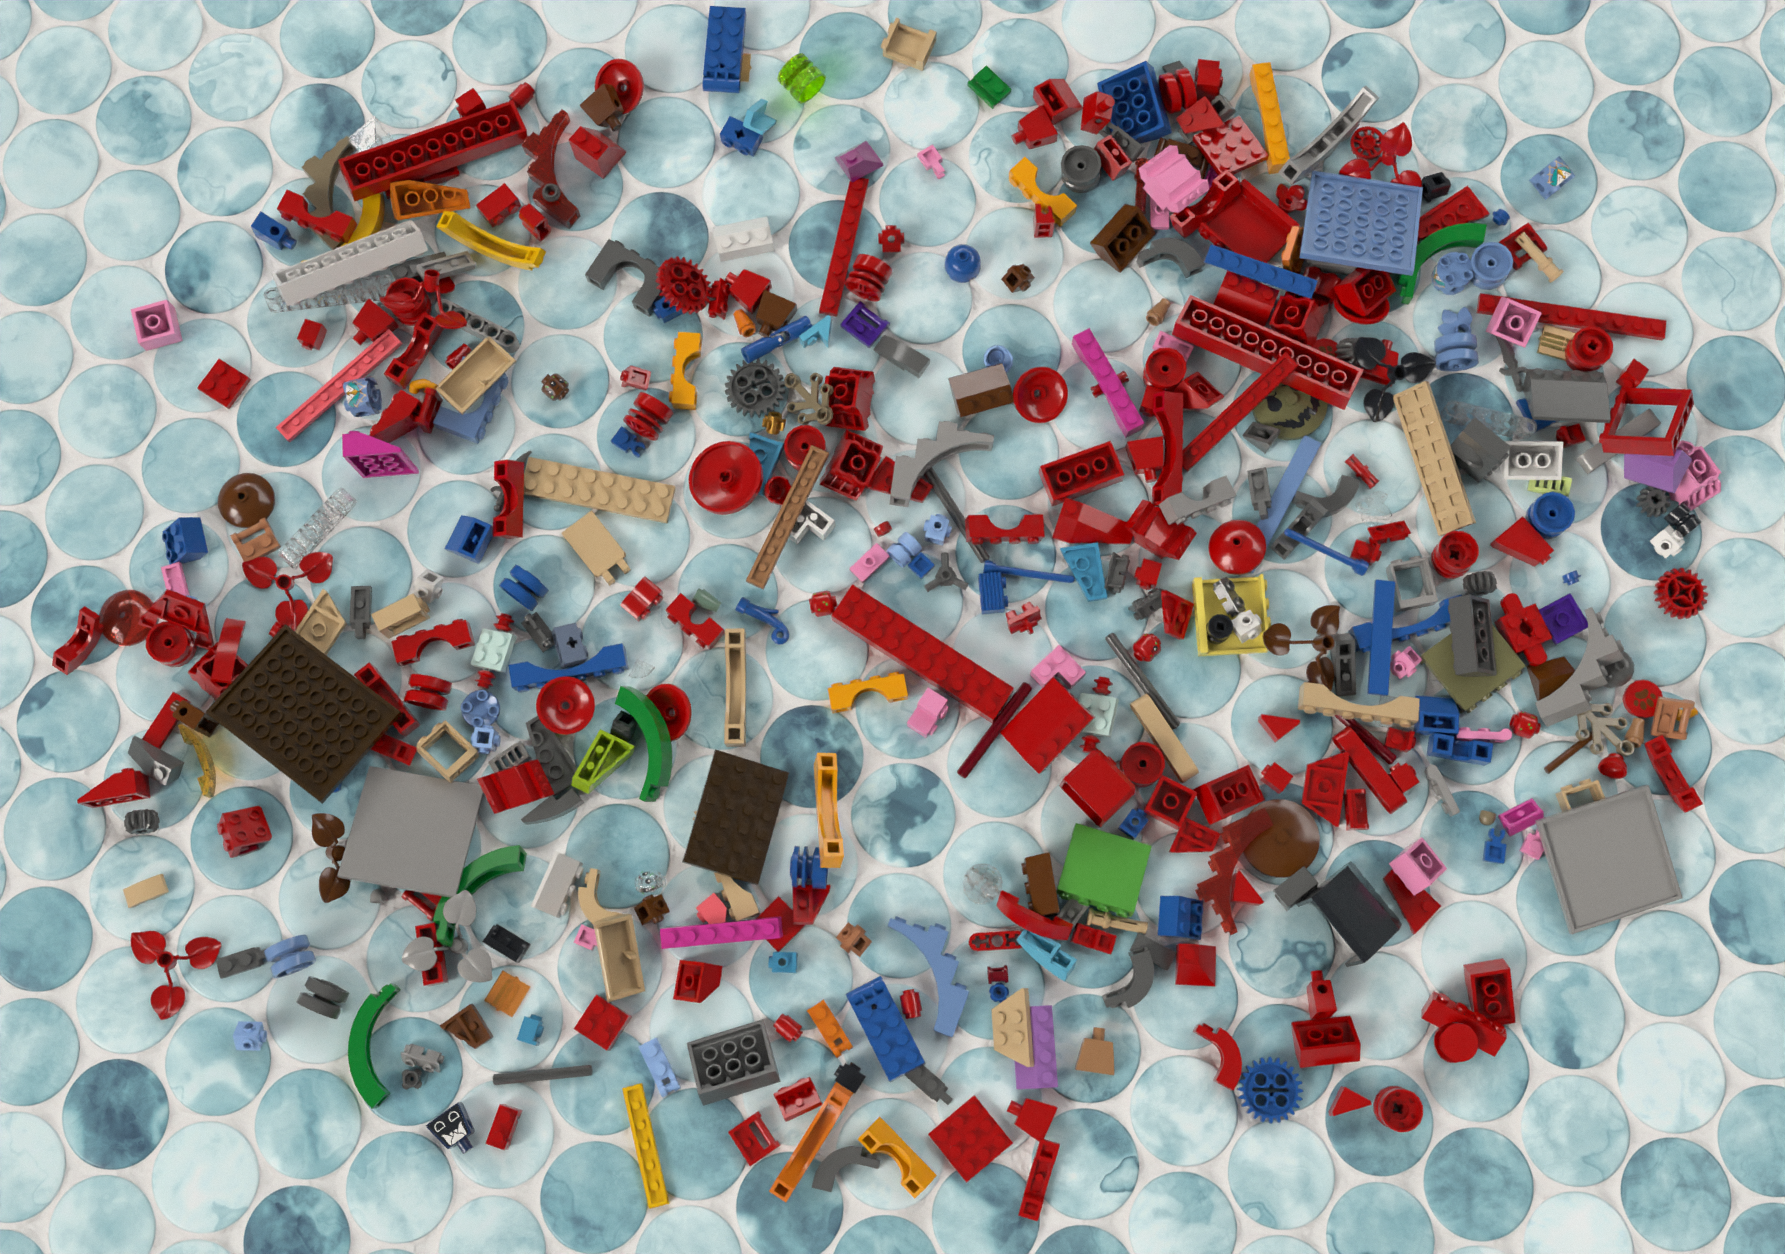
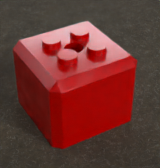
M1093 750L1063 778L1059 786L1101 828L1135 794V785L1130 781L1127 773L1123 770L1120 771L1115 766L1116 763L1111 757H1107L1101 750Z

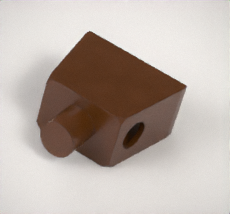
M603 83L580 104V107L596 125L601 127L610 126L612 131H616L622 126L617 118L624 113V109L613 85Z
M764 290L756 315L757 323L762 325L759 334L763 337H769L772 330L776 331L788 325L797 312V304Z
M175 700L170 706V710L174 712V718L209 738L219 724L206 712L185 700L181 702Z

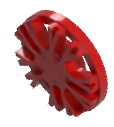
M1370 126L1357 129L1350 140L1351 151L1357 158L1368 161L1377 158L1383 152L1381 143H1375L1381 142L1383 134L1378 129ZM1363 131L1364 137L1360 136L1359 132ZM1375 133L1379 136L1377 139L1372 137ZM1374 147L1380 148V151L1377 152Z

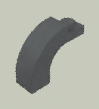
M1174 238L1153 240L1150 250L1144 249L1141 251L1136 261L1139 268L1157 260H1171L1180 267L1185 278L1202 272L1205 265L1199 253L1191 245Z
M1342 475L1332 495L1320 498L1297 491L1292 503L1296 504L1298 508L1304 509L1314 498L1328 510L1323 517L1332 516L1342 511L1350 503L1358 490L1361 480Z
M1313 498L1287 528L1307 536L1328 510ZM1283 532L1270 548L1285 560L1300 542L1286 536Z
M1147 946L1128 952L1133 964L1132 979L1125 987L1102 995L1106 1008L1119 1007L1122 1005L1121 1002L1124 1001L1127 1007L1130 1008L1139 1003L1149 992L1154 979V964Z
M849 1146L840 1148L828 1155L819 1165L811 1188L832 1192L836 1174L841 1168L849 1164H859L879 1169L880 1160L877 1159V1155L865 1153V1156H862L863 1147Z

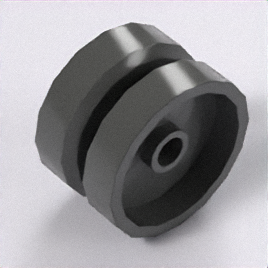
M1085 145L1074 146L1066 151L1061 160L1062 181L1066 188L1072 192L1086 193L1093 190L1099 184L1101 179V159L1097 151Z
M308 976L305 987L314 994L301 992L296 1002L318 1014L338 1019L341 1008L332 1001L345 1003L350 993L334 983Z

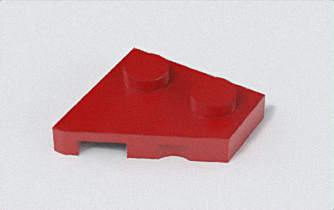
M802 885L792 887L793 925L814 924L830 892V885H827L826 889H816L812 885H806L805 888H802Z

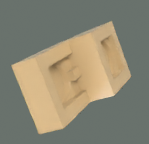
M163 874L153 876L123 889L128 908L136 907L148 900H154L169 892Z

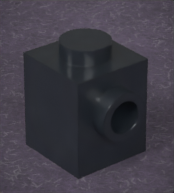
M621 710L613 720L610 734L628 743L634 736L637 721L631 714Z
M852 1062L850 1065L846 1063L844 1066L839 1065L834 1073L836 1076L835 1081L856 1094L866 1076L860 1073L861 1068Z

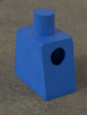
M261 211L251 225L258 239L279 250H282L284 246L292 250L297 244V240L291 237L287 227Z

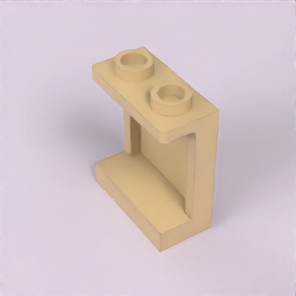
M896 17L894 23L891 22L889 25L888 37L882 41L883 56L923 71L935 45L937 32L930 29L928 34L901 24L900 19Z

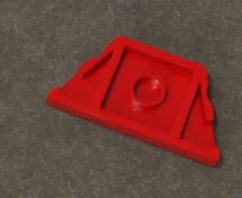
M1346 751L1306 765L1301 800L1303 805L1336 827H1339L1349 752Z

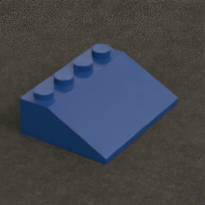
M1147 61L1097 83L1099 92L1111 95L1115 101L1112 107L1110 122L1116 127H1120L1139 144L1154 141L1172 133L1154 67Z

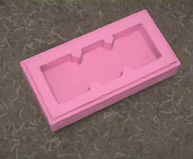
M1150 197L1151 227L1153 230H1168L1169 210L1163 211Z
M1160 331L1152 349H1175L1183 355L1187 363L1194 345Z
M876 543L849 570L864 583L890 556Z
M176 562L161 567L166 589L178 592L184 596L190 595L182 563Z

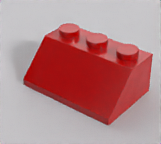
M1360 267L1356 268L1334 286L1341 304L1363 317L1367 316L1396 291L1388 272Z
M1227 270L1213 305L1265 327L1280 290Z
M1351 1016L1291 1022L1295 1054L1300 1068L1360 1061L1361 1043Z

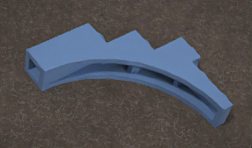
M897 916L895 919L890 918L888 927L903 934L912 941L924 954L932 968L939 998L938 1016L934 1031L953 1037L969 991L966 990L967 986L955 983V986L951 985L959 961H956V956L945 953L944 956L941 955L949 932L945 931V926L935 923V926L930 925L928 932L924 931L925 927L914 923L913 926L906 924L907 920Z

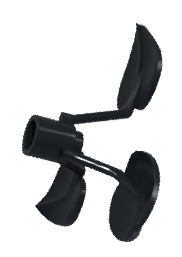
M1359 337L1355 345V356L1359 365L1367 370L1373 369L1376 364L1388 369L1387 376L1390 379V382L1381 391L1372 389L1366 393L1363 406L1373 422H1379L1391 412L1394 406V396L1391 393L1385 392V390L1392 384H1395V381L1405 378L1410 383H1419L1427 377L1436 362L1424 354L1410 352L1401 358V365H1387L1380 362L1386 355L1385 345L1376 338Z

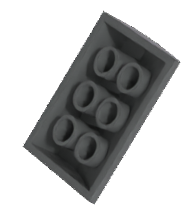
M1540 368L1527 369L1523 383V392L1533 420L1610 423L1608 388L1603 372L1562 371L1560 369L1543 370Z
M763 1019L687 1043L697 1092L703 1106L781 1082Z

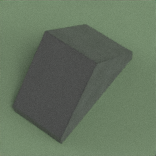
M1252 422L1242 436L1266 453L1276 441L1281 431L1274 427Z

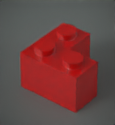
M1198 59L1194 79L1197 101L1206 96L1211 102L1220 94V88H1222L1223 77H1221L1222 69L1219 68L1220 61Z

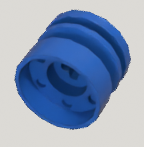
M794 846V852L790 860L792 887H798V881L802 879V888H805L807 880L811 879L813 888L826 889L828 868H820L819 847H815L813 855H809L808 846H805L803 855H800V846Z

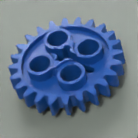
M1263 1057L1259 1058L1260 1064L1253 1060V1067L1246 1065L1245 1067L1248 1072H1241L1244 1080L1238 1081L1242 1084V1087L1237 1088L1238 1091H1242V1095L1238 1096V1099H1244L1241 1107L1248 1106L1249 1108L1246 1113L1254 1112L1253 1119L1260 1116V1122L1263 1123L1266 1118L1270 1124H1272L1273 1118H1275L1277 1123H1281V1116L1288 1120L1287 1113L1294 1115L1295 1113L1292 1108L1300 1107L1296 1100H1303L1298 1096V1093L1304 1092V1090L1298 1089V1085L1302 1084V1081H1296L1299 1073L1292 1074L1291 1072L1294 1067L1286 1068L1287 1061L1280 1064V1058H1276L1272 1062V1058L1268 1057L1267 1062H1265ZM1257 1074L1264 1076V1083L1262 1085H1258L1255 1082ZM1278 1074L1284 1077V1083L1281 1086L1277 1085L1275 1081ZM1270 1086L1271 1088H1287L1288 1091L1271 1092L1269 1094V1092H1253L1252 1088H1269ZM1259 1094L1263 1095L1265 1099L1264 1104L1258 1106L1255 1101L1256 1096ZM1278 1095H1282L1285 1099V1103L1282 1106L1276 1104V1097Z

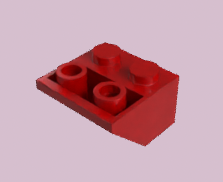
M1048 79L1034 87L1033 99L1038 106L1043 105L1053 125L1083 109L1064 79Z

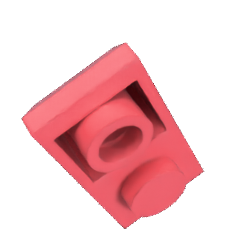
M715 893L696 907L699 911L696 915L703 923L706 921L708 924L727 922L728 908Z

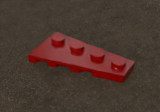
M1467 185L1420 217L1417 240H1424L1432 233L1448 226L1472 223L1486 218L1490 213Z

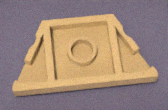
M322 589L295 632L327 655L347 623L329 593Z
M1021 988L991 1009L994 1050L1026 1067H1034L1028 988Z

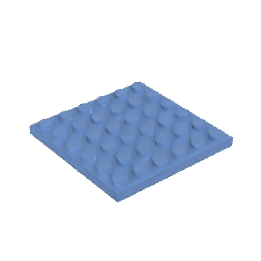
M1312 171L1299 258L1412 276L1415 266L1423 187Z

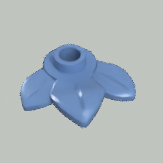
M1463 307L1458 314L1449 310H1443L1442 322L1444 324L1438 327L1442 335L1459 333L1458 330H1463L1464 333H1471L1469 325L1472 322V316L1466 307Z

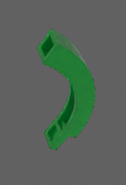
M1464 223L1448 226L1432 233L1418 244L1413 275L1400 274L1397 285H1401L1399 296H1402L1401 303L1408 305L1412 300L1419 269L1429 258L1450 248L1479 247L1484 242L1487 225Z
M620 686L615 704L625 709L634 717L641 727L647 743L648 769L639 799L644 802H656L660 794V787L668 786L671 777L672 745L669 731L661 713L646 695L633 687Z
M520 845L500 848L479 857L464 868L457 894L467 890L473 895L480 887L498 876L524 871L527 853ZM442 896L436 908L433 921L439 926L436 931L437 940L444 947H452L456 923H449L445 919L443 909L450 897Z
M391 983L389 985L386 984L379 991V996L371 993L363 1002L353 1021L348 1041V1061L351 1076L358 1092L371 1109H377L391 1094L379 1080L372 1064L370 1052L372 1031L377 1018L386 1005L401 990L396 984Z

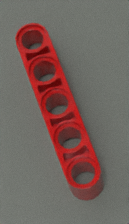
M1345 727L1332 737L1334 744L1341 753L1349 752L1348 762L1388 813L1393 814L1407 803L1404 794L1351 727Z

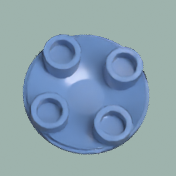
M477 690L471 692L461 704L463 719L474 728H482V725L491 726L500 714L498 699L489 691Z

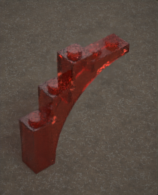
M561 109L559 113L552 117L549 125L541 130L539 136L534 132L527 136L523 141L522 147L525 154L535 160V162L529 165L527 173L532 181L541 186L535 190L532 197L535 205L570 229L581 216L578 208L566 198L562 191L560 198L555 202L546 201L542 195L545 185L551 183L558 186L554 171V158L560 137L570 123L568 113ZM555 192L549 193L550 196L555 194Z
M1265 807L1222 827L1223 832L1220 835L1224 843H1229L1230 846L1209 856L1211 860L1208 861L1212 872L1217 871L1218 874L1197 884L1198 889L1195 890L1200 901L1204 899L1206 903L1213 899L1214 903L1211 906L1216 915H1221L1223 921L1220 924L1224 932H1229L1230 935L1238 932L1230 906V884L1233 871L1247 846L1259 834L1273 826Z

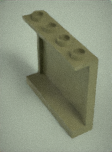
M1493 625L1496 676L1463 677L1456 675L1453 667L1454 653L1451 647L1453 643L1452 633L1420 656L1422 659L1420 664H1426L1461 708L1460 714L1464 711L1470 713L1478 707L1475 703L1479 700H1482V702L1486 701L1492 696L1491 691L1495 688L1498 691L1507 685L1506 680L1510 677L1513 680L1522 674L1521 669L1525 667V664Z

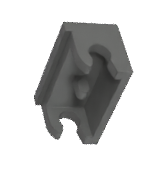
M1303 866L1273 890L1274 896L1284 909L1288 911L1317 888L1318 882Z

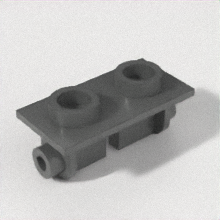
M1115 552L1112 553L1104 586L1112 594L1121 593V590L1124 589L1126 576L1121 575V573H1127L1130 563L1128 555L1123 554L1121 557Z
M1225 577L1213 584V590L1218 599L1222 600L1225 597L1227 599L1222 605L1228 615L1233 618L1246 610L1244 607L1245 603L1237 595L1231 580Z
M1154 588L1148 592V596L1132 602V606L1128 610L1135 612L1133 616L1137 621L1139 619L1143 620L1152 614L1150 606L1153 607L1154 611L1162 607L1161 592L1163 589Z
M537 612L532 615L530 613L527 614L521 624L544 653L555 645L552 632Z

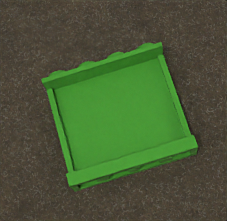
M1076 823L1072 831L1071 841L1056 890L1057 895L1064 900H1077L1079 904L1084 906H1097V909L1100 911L1109 912L1110 910L1116 912V915L1123 918L1132 917L1152 846Z

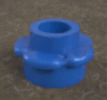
M1498 209L1492 213L1494 216L1492 220L1499 226L1506 225L1510 219L1509 214L1503 209Z
M1577 570L1562 576L1563 583H1567L1568 586L1579 582L1578 577H1581V575L1578 574Z
M996 983L990 987V998L994 1002L999 1001L1001 1003L1007 999L1009 990L1003 983Z

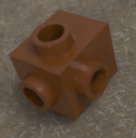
M1021 264L1011 266L1001 280L1014 293L1026 291L1031 286L1030 283L1035 277L1032 275L1029 267Z
M653 894L646 896L642 899L643 902L634 907L642 926L650 922L657 924L663 921V916L670 912L662 894L655 897Z

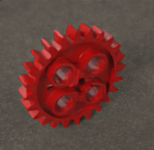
M678 256L674 259L671 257L665 260L658 268L659 271L656 273L658 278L655 282L660 285L656 288L662 290L659 295L666 297L664 302H671L670 307L676 306L677 312L682 309L683 314L688 311L691 315L693 312L698 313L700 310L702 311L710 303L709 299L712 297L710 294L712 288L708 286L711 282L706 281L708 275L702 274L704 269L699 270L697 263L692 265L691 259L686 262L685 257L680 260Z

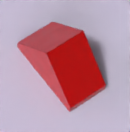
M1261 714L1258 717V722L1274 742H1277L1300 724L1298 719Z
M1240 870L1233 874L1230 902L1255 906L1264 903Z
M1341 1086L1328 1113L1329 1116H1336L1372 1105V1103L1358 1093Z

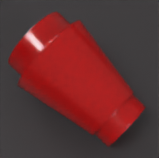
M463 343L446 357V365L453 370L461 362L463 356L466 357L472 351L471 348Z

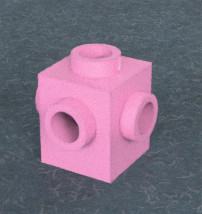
M1408 646L1403 652L1398 650L1391 656L1390 671L1399 679H1402L1405 675L1409 678L1417 671L1415 667L1422 659Z

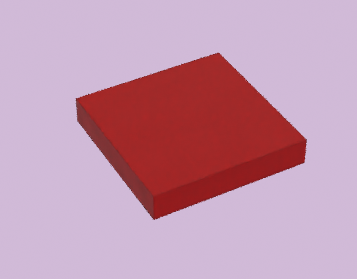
M778 896L756 919L781 917L783 937L766 939L777 952H780L805 925H793V910Z

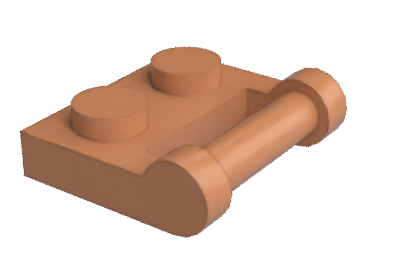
M265 517L260 519V522L240 533L237 534L235 532L230 535L244 562L264 557L281 548ZM262 529L265 530L264 534L245 544L242 543L241 540Z
M1658 696L1650 731L1651 735H1663L1666 738L1686 740L1691 709H1694L1695 702L1687 699L1679 700ZM1678 708H1683L1679 728L1674 731Z

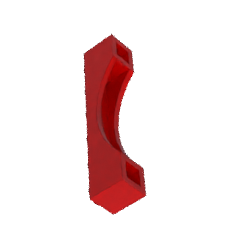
M1163 391L1153 394V413L1161 427L1165 444L1163 468L1157 482L1152 487V504L1155 507H1159V504L1168 497L1182 492L1184 424L1182 393Z

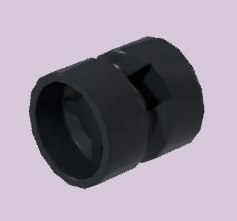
M1684 502L1664 517L1670 526H1676L1675 530L1679 531L1683 537L1702 522L1695 514H1689L1690 508Z
M1223 614L1213 616L1206 625L1207 640L1213 644L1225 642L1233 630L1231 619Z

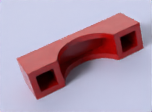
M1227 169L1212 181L1208 193L1202 200L1192 206H1187L1179 213L1174 212L1170 216L1173 228L1186 239L1200 227L1202 222L1205 223L1242 192L1239 180Z
M286 190L277 207L283 219L289 222L293 220L305 229L310 227L319 235L324 236L326 234L336 242L340 243L343 241L348 244L358 225L353 217L337 210L326 217L312 216L308 212L309 204L306 199L297 193Z
M425 312L422 313L414 326L413 337L409 346L401 356L393 358L384 372V375L390 382L404 390L444 330V328L436 324L434 317Z
M508 459L494 461V480L503 490L504 507L498 516L493 517V537L506 539L523 538L524 462Z
M1043 514L1024 515L1019 525L1012 529L996 527L990 521L988 515H968L965 519L966 542H972L974 545L983 544V542H990L991 544H1001L1002 542H1009V544H1019L1021 542L1038 544L1045 537Z
M457 619L452 621V624L446 626L445 624H439L434 626L432 630L426 631L423 629L416 631L411 636L401 635L396 637L397 640L391 641L396 663L400 666L419 662L424 648L435 641L448 642L456 650L474 646L475 642L470 623L467 620Z
M369 662L354 674L358 680L402 713L393 723L401 735L406 737L421 725L374 665Z
M1433 991L1421 1010V1018L1439 1028L1452 1022L1469 1026L1477 1035L1478 1049L1494 1057L1507 1039L1506 1029L1498 1022H1491L1479 1012L1474 1013L1462 1003H1455L1443 993L1438 994Z

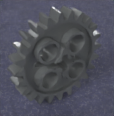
M759 358L756 363L751 362L749 364L743 360L742 367L736 364L737 371L731 369L730 371L733 376H727L729 382L725 383V387L728 388L725 390V394L729 395L727 401L732 402L730 404L731 408L737 406V413L743 410V416L745 417L747 413H750L751 418H753L754 414H757L758 418L761 417V413L768 415V410L775 412L773 406L780 407L778 400L783 401L784 398L781 394H785V389L782 388L785 386V382L782 381L784 379L783 375H778L780 373L779 368L773 370V363L767 366V360L760 363ZM758 374L765 375L762 379L755 378ZM741 381L748 382L747 385L743 387L738 385ZM765 390L772 391L768 396L763 395ZM748 397L755 398L752 403L745 401Z

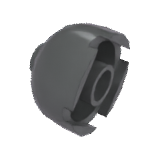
M1622 651L1624 659L1605 666L1608 676H1605L1608 684L1604 686L1607 688H1617L1625 685L1634 674V662L1624 651Z

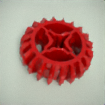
M1676 568L1670 570V572L1666 571L1663 576L1658 578L1659 582L1655 584L1657 590L1653 593L1658 595L1655 601H1660L1661 603L1658 608L1664 607L1663 614L1670 612V618H1674L1676 615L1678 619H1683L1684 617L1689 619L1691 616H1696L1699 613L1698 611L1704 609L1703 605L1707 603L1705 597L1709 594L1703 591L1707 589V586H1702L1701 584L1704 579L1698 580V573L1691 575V569H1688L1686 572L1684 568H1680L1678 571ZM1668 586H1670V587H1669V590H1670V592H1671L1670 597H1669V595H1668ZM1686 590V592H1684L1682 596L1680 595L1676 597V595H1678L1680 591L1682 592ZM1673 602H1677V603H1679L1681 606H1684V607H1680V606L1676 605V604L1673 603Z

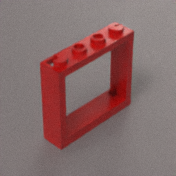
M1622 387L1619 395H1616L1614 407L1610 409L1611 421L1610 423H1605L1604 431L1599 436V443L1602 444L1603 453L1674 456L1694 405L1692 389ZM1627 404L1677 406L1665 438L1615 435Z

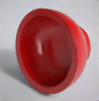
M1610 753L1608 757L1603 758L1598 764L1600 773L1609 778L1621 779L1627 775V765L1620 754Z

